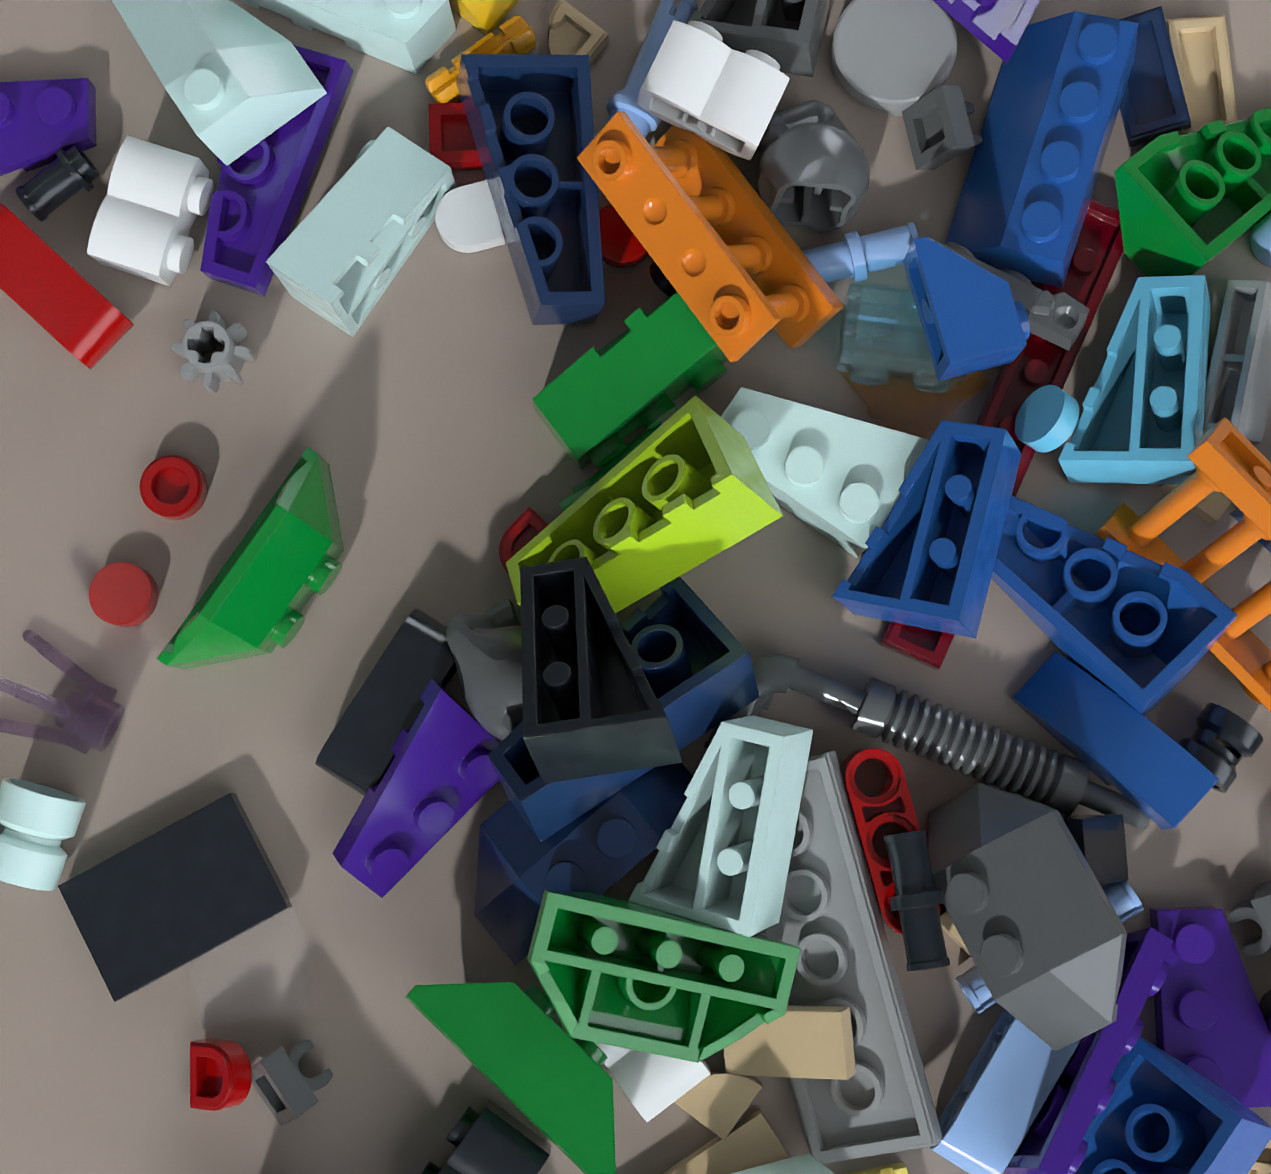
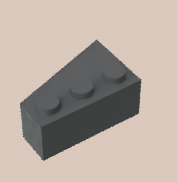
M705 0L699 11L694 10L686 24L689 21L703 22L717 30L723 38L722 42L732 50L743 53L747 50H757L775 59L780 65L779 71L782 73L813 77L831 0Z

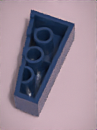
M461 54L457 88L532 325L594 324L605 305L598 186L577 159L580 153L594 139L589 55Z
M679 576L660 587L662 594L645 611L637 608L620 627L632 650H634L657 700L659 699L667 715L678 750H681L719 725L722 721H725L758 699L760 695L749 652ZM523 721L488 755L508 798L540 843L654 768H643L544 784L523 740Z

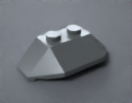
M978 782L929 812V859L934 887L936 890L942 889L943 904L993 999L1055 1051L1116 1022L1118 1011L1116 1000L1122 978L1127 931L1059 811L1023 796L998 789V787L989 783Z

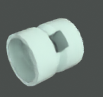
M3 778L0 784V881L36 890H56L68 857L66 852L60 847L61 841L75 836L86 801L73 794L42 784L15 778Z

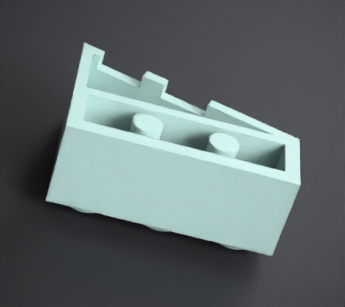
M240 0L241 3L259 10L261 6L288 17L292 20L293 24L309 31L315 28L344 40L345 45L414 74L428 62L456 31L449 0Z
M387 127L376 140H370L362 148L352 167L268 258L266 263L294 299L353 337L434 222L436 208L441 198L447 192L457 188L451 167L395 130Z
M743 387L739 389L721 415V418L745 437L777 504L856 558L868 548L865 542L875 526L881 528L901 496V493L898 491L929 442L925 438Z
M753 715L722 721L684 793L687 798L671 829L664 831L656 847L659 852L644 881L637 883L629 901L746 937H751L779 923L813 730Z

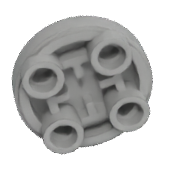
M853 0L841 14L835 28L831 46V72L845 90L859 102L871 108L886 111L893 116H903L902 111L940 85H944L948 79L957 52V38L954 25L948 13L933 0Z

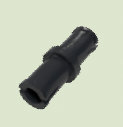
M926 829L883 836L884 843L887 845L896 895L889 897L891 911L898 910L908 962L906 964L907 971L928 970L950 965L938 904L944 903L942 889L936 890L934 887L925 837L927 836Z

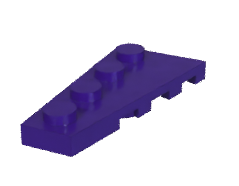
M296 45L294 47L327 94L228 166L217 157V162L221 165L218 191L211 195L200 269L201 272L212 280L262 296L266 295L274 274L266 261L290 234L354 72L344 59Z

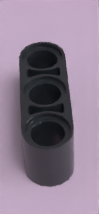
M418 608L410 613L327 739L317 757L316 766L365 796L369 787L380 784L395 757L391 748L402 729L410 731L425 704L420 697L430 679L432 678L445 690L457 671L446 637V626Z

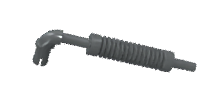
M776 654L753 661L752 667L760 697L725 720L752 715L759 717L762 709L768 711L775 693H786L788 688L854 714L850 728L874 738L881 735L882 742L888 744L892 740L893 746L897 748L904 744L906 752L911 753L915 749L917 756L923 757L926 754L927 760L931 762L938 758V764L945 767L949 763V768L954 771L961 769V773L966 776L972 773V778L976 780L983 778L984 782L991 785L995 782V786L1001 790L1006 787L1007 792L1014 794L1017 792L1018 795L1025 798L1029 796L1030 800L1041 801V804L1057 809L1068 816L1075 811L1079 804L1104 815L1123 814L1124 823L1141 830L1145 829L1150 821V818L1125 795L1088 781L1090 766L1087 762L1064 753L1058 756L1057 751L1054 749H1049L1046 752L1044 745L1039 744L1035 747L1034 742L1029 739L1023 743L1022 736L1016 735L1012 738L1011 733L1007 730L1000 734L999 727L993 726L989 729L987 722L982 721L977 725L976 718L970 717L966 720L965 714L962 712L954 716L953 709L947 708L943 711L942 704L936 703L931 707V701L927 698L920 703L919 695L914 694L908 698L907 690L903 689L897 694L896 686L874 677L869 678L864 690L858 689L799 665V658ZM720 724L712 729L708 741L704 744V748L708 749Z

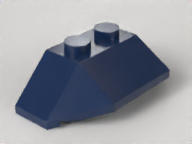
M682 763L656 766L541 843L509 800L480 825L474 916L512 962L517 965L528 956L544 890L588 892L602 895L657 847L664 831L671 829L687 798L684 793L693 775Z

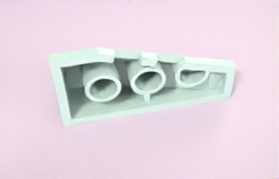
M112 0L164 88L195 134L226 166L327 94L291 41L231 0Z

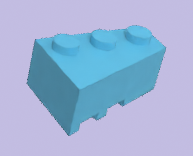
M1205 275L1137 278L1106 349L1108 355L1094 387L1089 388L1082 404L1084 410L1070 442L1065 443L1058 459L1069 483L1179 485L1196 471L1195 464L1187 456L1203 437L1211 303Z

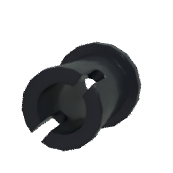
M73 145L67 151L62 147L55 152L58 156L56 160L23 186L20 185L15 189L22 203L41 222L47 219L50 213L84 188L89 192L95 188L92 181L100 176V173L76 145Z

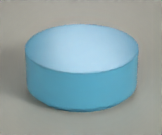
M1046 385L1037 389L1024 401L1018 411L1015 420V434L1017 438L1029 447L1042 453L1058 448L1071 436L1079 418L1077 400L1055 385Z

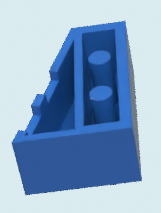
M942 420L898 491L901 493V496L881 528L875 526L865 542L868 546L866 552L847 581L842 579L832 597L854 615L976 639L1022 455L1008 431L1002 428Z

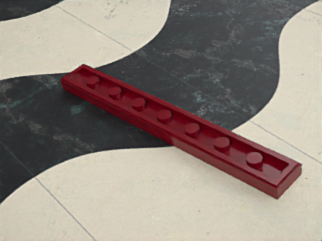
M1093 198L1090 200L1063 288L1038 283L1037 288L1042 291L1047 290L1052 295L1064 292L1090 309L1079 336L1068 351L1030 333L1029 338L1026 339L1027 345L1012 363L1002 365L976 425L1006 429L1022 455L1011 495L1016 497L1036 451L1020 441L1015 434V420L1018 411L1024 401L1034 391L1043 386L1055 385L1063 389L1124 251L1119 210ZM889 621L879 645L934 670H939L955 634Z

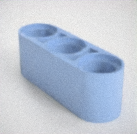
M1003 1009L938 1119L943 1139L938 1145L930 1146L929 1149L968 1174H1002L1080 1040L1055 1051L1007 1010Z

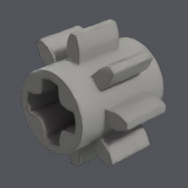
M211 310L208 321L195 324L186 318L183 322L187 331L182 342L171 344V349L176 354L188 360L178 373L188 382L196 380L203 374V385L212 394L217 393L219 382L232 380L241 386L244 382L239 373L243 368L244 362L256 360L255 354L250 349L238 344L246 338L248 331L240 322L231 324L225 330L224 320L216 310ZM217 342H220L224 346V351L213 353L211 363H208L203 358L204 353L214 352Z

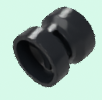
M1207 703L1196 718L1198 728L1190 738L1181 739L1178 744L1220 779L1211 789L1226 793L1237 778L1236 766L1242 758L1254 755L1262 744L1263 737L1252 725L1232 711L1214 703Z

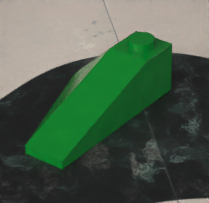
M1271 107L1255 111L1247 119L1224 124L1222 120L1206 123L1196 132L1180 136L1177 131L1159 135L1121 164L1114 172L1124 253L1146 277L1195 275L1271 211Z

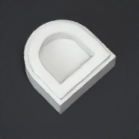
M487 180L455 188L441 198L436 208L435 222L442 240L450 248L462 253H473L506 244Z

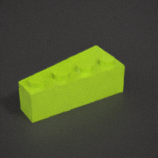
M695 395L509 559L506 565L517 604L521 606V567L587 557L614 612L617 613L783 517L745 437Z

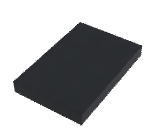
M229 793L58 885L114 1002L126 998L293 907L236 793Z

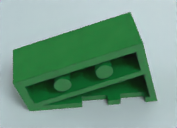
M678 292L648 314L642 308H638L624 320L629 327L601 349L597 350L595 347H592L532 398L535 412L579 470L591 462L597 468L605 465L626 448L627 444L623 440L624 437L642 424L647 430L655 428L677 409L673 402L691 387L697 393L706 390L727 372V368L723 364L728 361V358Z

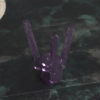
M25 630L22 634L24 641L86 691L80 693L72 690L62 702L0 676V691L55 714V724L64 728V730L0 717V732L66 745L84 754H87L90 748L102 752L114 737L124 714V706L113 701L117 690L95 680L34 631Z

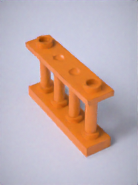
M617 112L577 157L578 161L731 363L738 361L773 327L790 349L801 347L844 307L727 153L702 139L694 132L672 125L654 146H650L625 112Z
M1226 417L1208 430L1187 456L1195 464L1196 471L1141 517L1123 502L1111 513L1095 533L1103 540L1109 537L1127 545V550L1161 565L1167 562L1187 571L1219 600L1221 599L1204 581L1261 538L1271 541V462ZM1213 491L1223 492L1243 512V519L1184 563L1158 535ZM1270 580L1231 609L1238 615L1237 618L1209 650L1239 679L1248 697L1254 702L1264 705L1271 712V650L1250 630L1252 626L1271 614Z

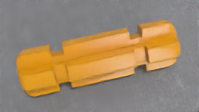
M513 16L498 27L501 32L500 34L495 36L493 33H489L461 54L525 55L535 48L536 37L531 27L521 16ZM461 54L451 60L454 66L450 69L442 66L426 78L425 85L427 91L435 103H457L461 100L457 88Z

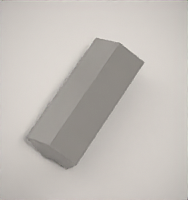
M1228 280L1206 384L1203 436L1220 420L1226 417L1256 446L1262 443L1271 399V284L1268 280Z

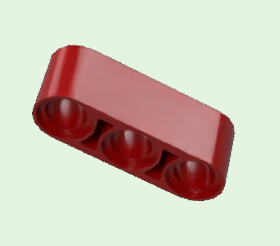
M2 202L0 203V288L86 367L92 369L134 324Z
M879 748L859 749L848 754L842 761L840 770L882 921L893 931L902 934L901 923L894 918L890 907L889 897L895 893L889 858H881L876 854L872 838L875 830L886 822H894L902 833L919 831L920 828L904 771L898 759L890 752ZM869 758L880 763L886 775L884 787L873 796L864 795L859 791L854 777L859 764Z

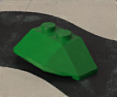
M307 446L291 472L202 597L158 655L157 660L169 667L189 669L270 654L277 645L284 648L294 639L305 621V616L300 613L314 592L319 595L324 594L333 584L342 568V564L337 560L343 553L344 547L330 465L318 453Z
M545 889L527 959L567 1034L571 1038L698 1063L742 1039L763 1023L769 1024L785 1015L801 948L759 934L746 937L630 901L588 892Z
M514 982L415 985L405 998L584 1174H616L613 1078L600 1067L608 1057L594 1042L571 1038L552 1020L556 1012L549 998L532 983H529L521 990Z

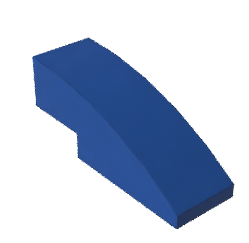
M1054 652L1011 698L1077 759L1087 762L1090 766V771L1107 786L1114 785L1162 830L1176 828L1220 780L1149 719L1057 652Z

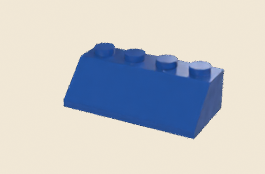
M1073 11L1027 25L1009 62L1003 61L980 132L983 142L975 147L945 243L952 242L965 247L977 260L996 269H1011L1023 274L1031 281L1063 288L1135 60L1139 23Z
M1139 1037L1132 1050L1122 1056L1111 1076L1116 1082L1114 1094L1104 1111L1097 1116H1093L1083 1137L1088 1143L1087 1152L1082 1164L1074 1174H1248L1271 1140V1125L1225 1089L1146 1039Z

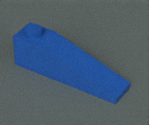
M1011 496L991 579L1073 664L1114 692L1143 716H1146L1186 677L1235 621L1238 615L1187 571L1167 562L1161 565L1127 550V545L1109 537L1103 540L1067 524L1065 518Z

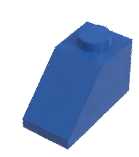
M928 237L913 240L903 260V264L938 381L1012 363L1027 345L1026 339L1030 335V325L1022 302H1014L1009 283Z

